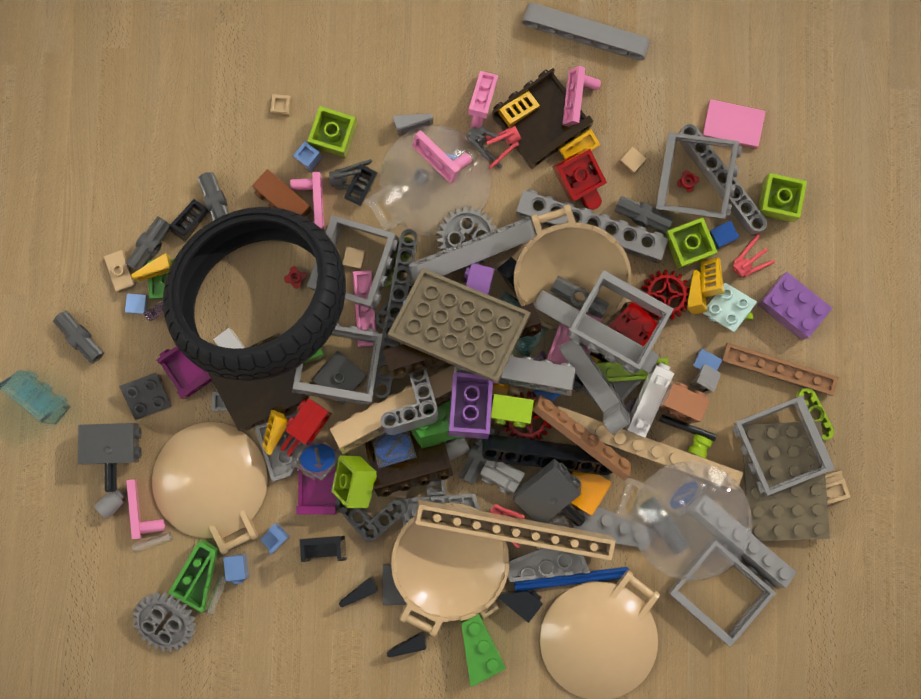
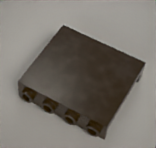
M554 68L549 71L544 70L539 74L538 79L534 82L532 80L527 82L523 86L524 89L520 92H513L504 103L499 102L492 111L493 119L504 131L509 127L499 115L500 108L528 91L538 102L539 108L512 126L516 127L521 136V140L518 141L519 146L515 148L531 169L553 155L559 148L588 130L594 122L590 115L586 117L581 110L579 123L569 127L562 125L566 89L554 75ZM526 98L525 101L527 102V104L530 107L533 106L529 99ZM520 102L519 105L525 111V106ZM513 107L517 114H520V111L517 109V107ZM509 110V111H508L509 115H510L512 118L515 117V116L512 114V112Z
M277 333L249 347H254L269 342L279 337L280 333ZM295 368L272 378L254 381L225 379L208 372L238 431L245 429V431L250 430L259 421L267 422L271 410L284 414L290 410V407L294 405L299 406L303 400L307 401L310 396L292 393Z
M411 430L399 433L409 439L411 449L405 458L397 462L383 461L377 455L378 443L389 435L386 432L364 443L369 465L377 471L374 490L378 497H387L393 492L407 491L411 487L418 485L425 486L435 480H446L454 475L445 442L421 448L412 435ZM402 437L393 440L397 442L385 456L386 458H389L398 443L402 444Z

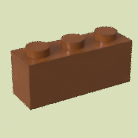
M268 169L252 185L256 190L254 194L262 201L265 198L270 202L268 204L269 207L289 210L304 217L312 211L310 205Z

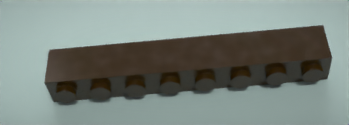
M534 303L519 307L531 312L520 338L535 336L541 332V321ZM405 344L383 350L391 379H400L409 373L422 372L428 367H437L445 363L443 360Z

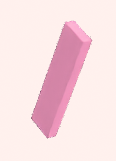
M372 270L353 272L355 296L368 298L373 283ZM355 304L356 326L359 330L373 329V331H376L375 310ZM358 340L359 348L373 346L371 342Z

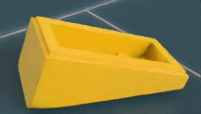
M528 91L500 108L499 115L510 128L539 108L540 105ZM528 98L533 106L530 107L525 99ZM520 102L525 106V111L519 105ZM516 106L520 114H517L513 107ZM510 110L515 117L512 118L508 111Z
M166 253L131 274L132 278L140 282L168 273L172 265L171 257Z
M719 257L701 262L702 294L705 297L724 294ZM715 264V267L706 268L708 265ZM716 270V273L707 274V272Z
M698 270L693 271L687 309L691 314L707 312L706 297L702 294L701 274Z
M271 410L262 444L263 449L268 455H271L287 428L286 424L288 422L284 414L275 410Z

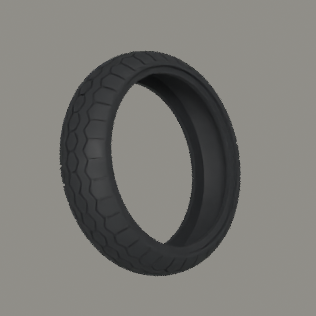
M252 207L225 214L197 231L175 257L169 269L163 293V310L167 328L174 343L192 363L218 377L239 381H254L284 374L311 358L333 333L345 302L346 277L344 266L337 248L328 235L314 222L300 214L275 207ZM275 240L298 245L316 258L318 276L313 298L302 317L285 333L258 346L235 349L216 346L200 338L195 323L197 294L207 274L226 255L251 243Z

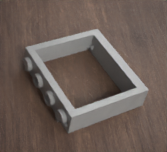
M669 132L656 209L726 219V215L730 216L732 204H729V198L734 196L735 185H732L733 177H737L739 166L735 165L736 158H740L742 146H739V141ZM677 141L732 148L721 212L666 205Z
M332 215L326 234L335 246L342 226L388 239L368 298L365 299L349 293L345 295V301L375 310L376 305L381 301L382 296L380 294L382 288L386 286L388 281V270H391L394 264L393 256L395 251H398L399 237L395 233ZM316 262L307 287L313 291L316 289L318 276Z
M603 270L567 335L575 343H583L588 346L587 348L591 352L601 353L609 362H617L622 365L625 371L637 374L670 317L673 308ZM602 285L661 317L636 363L577 330Z
M337 323L331 334L332 336L373 343L366 393L302 383L300 378L303 364L296 367L292 393L369 406L372 402L382 334L373 331V329L359 330L356 326L341 327Z
M803 396L796 397L734 422L733 432L736 438L740 437L743 445L740 448L743 455L748 456L750 460L748 466L752 475L756 474L757 488L760 493L763 492L766 496L835 469ZM794 405L821 467L769 487L743 425Z
M711 539L666 592L726 645L731 647L776 592L771 589L773 586L766 579L761 580L756 576L758 572L750 565L746 567L742 563L743 559L735 552L731 554L727 550L728 546L720 539L718 541ZM713 549L719 552L762 590V593L728 633L724 632L678 591Z

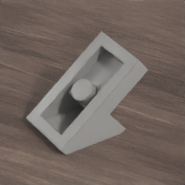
M704 364L698 375L692 378L689 385L704 394L712 393L716 389L720 373Z

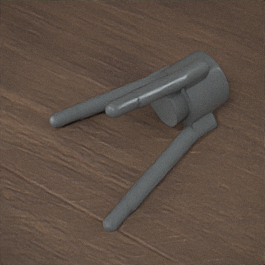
M483 126L479 129L473 127L468 132L466 138L487 161L489 158L492 161L496 160L483 144L486 141L485 134L494 138L500 135L486 130ZM498 162L496 165L502 168V165Z
M369 159L329 172L331 186H337V190H348L349 185H344V183H347L346 176L361 173V170H349L358 168L360 164H369L372 160ZM357 186L354 187V189L358 191H364L363 189Z

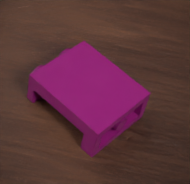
M177 345L171 350L163 351L159 354L160 357L156 359L178 389L177 393L182 399H187L212 382L208 372L192 363L179 350Z
M332 464L328 469L320 472L308 471L303 466L297 467L299 478L296 514H337V497L331 492L336 467H333Z

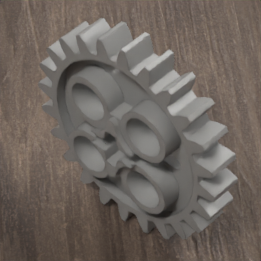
M462 206V212L455 208V214L449 211L450 218L443 217L445 224H439L443 228L442 231H436L437 234L441 235V238L436 239V241L442 242L438 249L446 250L461 244L465 239L464 233L469 234L476 223L478 227L469 235L470 240L476 238V233L479 230L486 234L496 228V225H490L493 219H486L487 212L480 215V208L476 212H474L473 206H470L469 211H467L466 206ZM464 218L470 221V226L467 229H464L461 225ZM452 233L458 235V241L455 244L451 243L449 239Z
M156 592L154 596L150 593L147 597L144 596L135 606L136 609L133 611L135 616L132 618V621L136 623L133 627L139 628L136 634H142L141 640L147 639L148 646L153 643L154 649L160 646L163 652L166 648L170 652L174 648L178 651L190 642L195 633L194 628L196 624L193 623L195 617L189 616L192 610H186L187 604L181 605L180 598L174 600L173 594L168 598L166 592L162 596H160L159 592ZM169 611H171L172 615L164 624L160 632L157 633V628L162 623V621L169 613Z

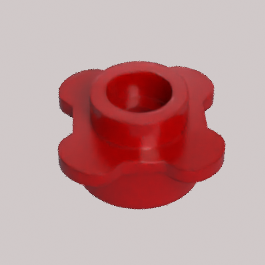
M686 170L682 173V178L677 181V186L683 187L688 193L694 191L695 184L699 182V177Z
M292 266L289 274L284 277V281L298 289L307 278L305 272H300L296 266Z

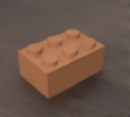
M680 382L670 384L658 410L687 424L701 422L710 402L709 399L705 398L706 394L697 390L692 392L687 389V385Z

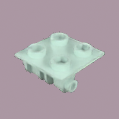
M724 283V294L715 295L707 305V312H703V314L708 316L711 322L715 323L716 321L732 332H735L757 301Z

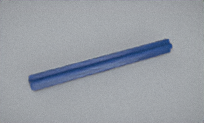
M620 567L590 571V573L515 581L514 588L515 591L582 584L592 581L620 579L629 568Z

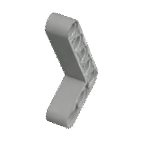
M570 339L561 345L559 349L562 355L572 367H576L577 376L603 411V422L609 432L614 435L630 424V413L582 343L578 344Z
M426 369L418 373H409L417 403L388 411L381 416V424L387 434L396 435L433 424L438 420L439 412ZM423 375L421 379H415L416 376ZM423 392H428V393H429V394H428L427 396H425V397H421V396H420L421 393H423ZM427 410H434L430 415L425 414ZM414 415L412 420H406L407 416ZM389 421H395L392 426H387Z

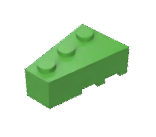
M451 400L437 407L439 418L435 423L411 430L412 435L421 448L438 445L442 442L446 443L447 440L464 438L448 436ZM434 410L430 411L426 415L432 414Z
M204 539L199 540L168 594H173L175 598H180L185 604L203 613L208 603L219 548Z
M480 613L470 619L461 621L471 687L506 669V665Z

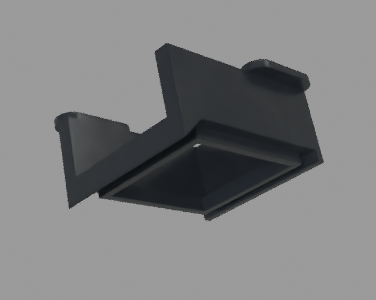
M345 536L300 539L301 562H308L311 558L337 556L338 561H346Z

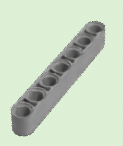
M528 3L522 23L527 27L636 60L645 59L650 40L647 37L535 3Z
M693 124L684 125L679 134L689 132L691 135L703 136ZM679 141L723 200L726 183L719 182L718 176L724 177L726 181L728 174L726 165L710 145ZM695 147H701L703 153H698ZM706 162H712L714 164V168L708 167ZM733 177L732 185H735L734 192L737 198H732L731 196L729 198V204H732L731 212L749 234L757 235L766 228L767 221L735 177ZM741 206H745L748 209V214L741 211ZM753 221L759 223V229L753 227Z
M526 218L409 264L414 283L422 268L443 276L530 241L536 236L531 219Z
M541 290L534 303L536 310L568 328H571L580 312L578 309ZM586 314L577 328L578 331L635 363L644 349L640 344ZM650 351L641 369L651 373L660 356Z

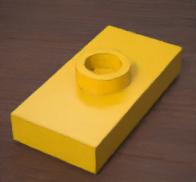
M589 128L558 150L565 160L585 148L592 151L600 146V143L592 129Z

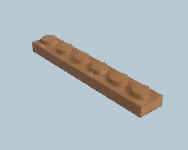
M726 343L721 358L724 363L804 388H810L829 396H834L839 378L731 343Z
M542 395L536 399L533 412L621 479L625 480L629 477L632 464L626 458L617 454L610 446L600 441L596 435L591 434L580 423L570 418L566 412L553 405L550 400Z

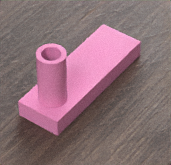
M577 66L568 71L562 125L569 127L579 123L583 87L593 90L600 88L601 81L585 75V67Z
M480 71L468 110V115H472L471 128L477 127L479 129L482 126L483 118H487L498 75Z
M422 131L415 134L412 147L450 184L456 181L459 171L472 162L470 155L467 153L452 161Z
M312 172V178L291 179L292 191L313 190L314 223L325 232L321 173Z
M126 480L132 539L142 538L144 533L165 531L164 519L141 522L137 480Z

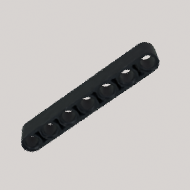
M489 434L488 439H482V456L488 461L543 468L555 459L558 463H563L568 471L597 475H610L613 473L577 445Z

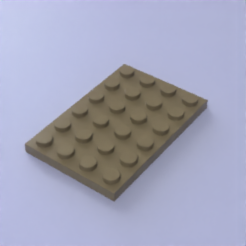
M422 268L388 333V337L498 384L529 320L531 312Z
M814 421L823 441L821 421ZM802 422L743 425L769 487L821 467ZM743 455L748 531L759 541L830 539L825 473L766 496L763 492H759L756 482H758L756 474L752 475L748 466L750 460L748 456Z

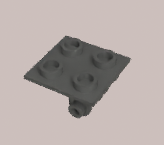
M157 373L119 386L135 420L171 407V403L161 384L162 378Z

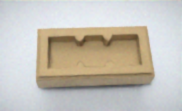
M123 250L104 256L116 292L136 286L131 276L129 265L126 264L127 260Z

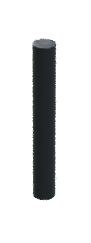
M663 414L660 417V422L703 436L711 441L716 440L717 434Z

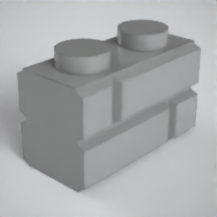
M487 460L479 475L483 476L481 478L482 481L489 485L494 482L499 485L498 490L508 495L509 492L514 494L525 473L508 463Z

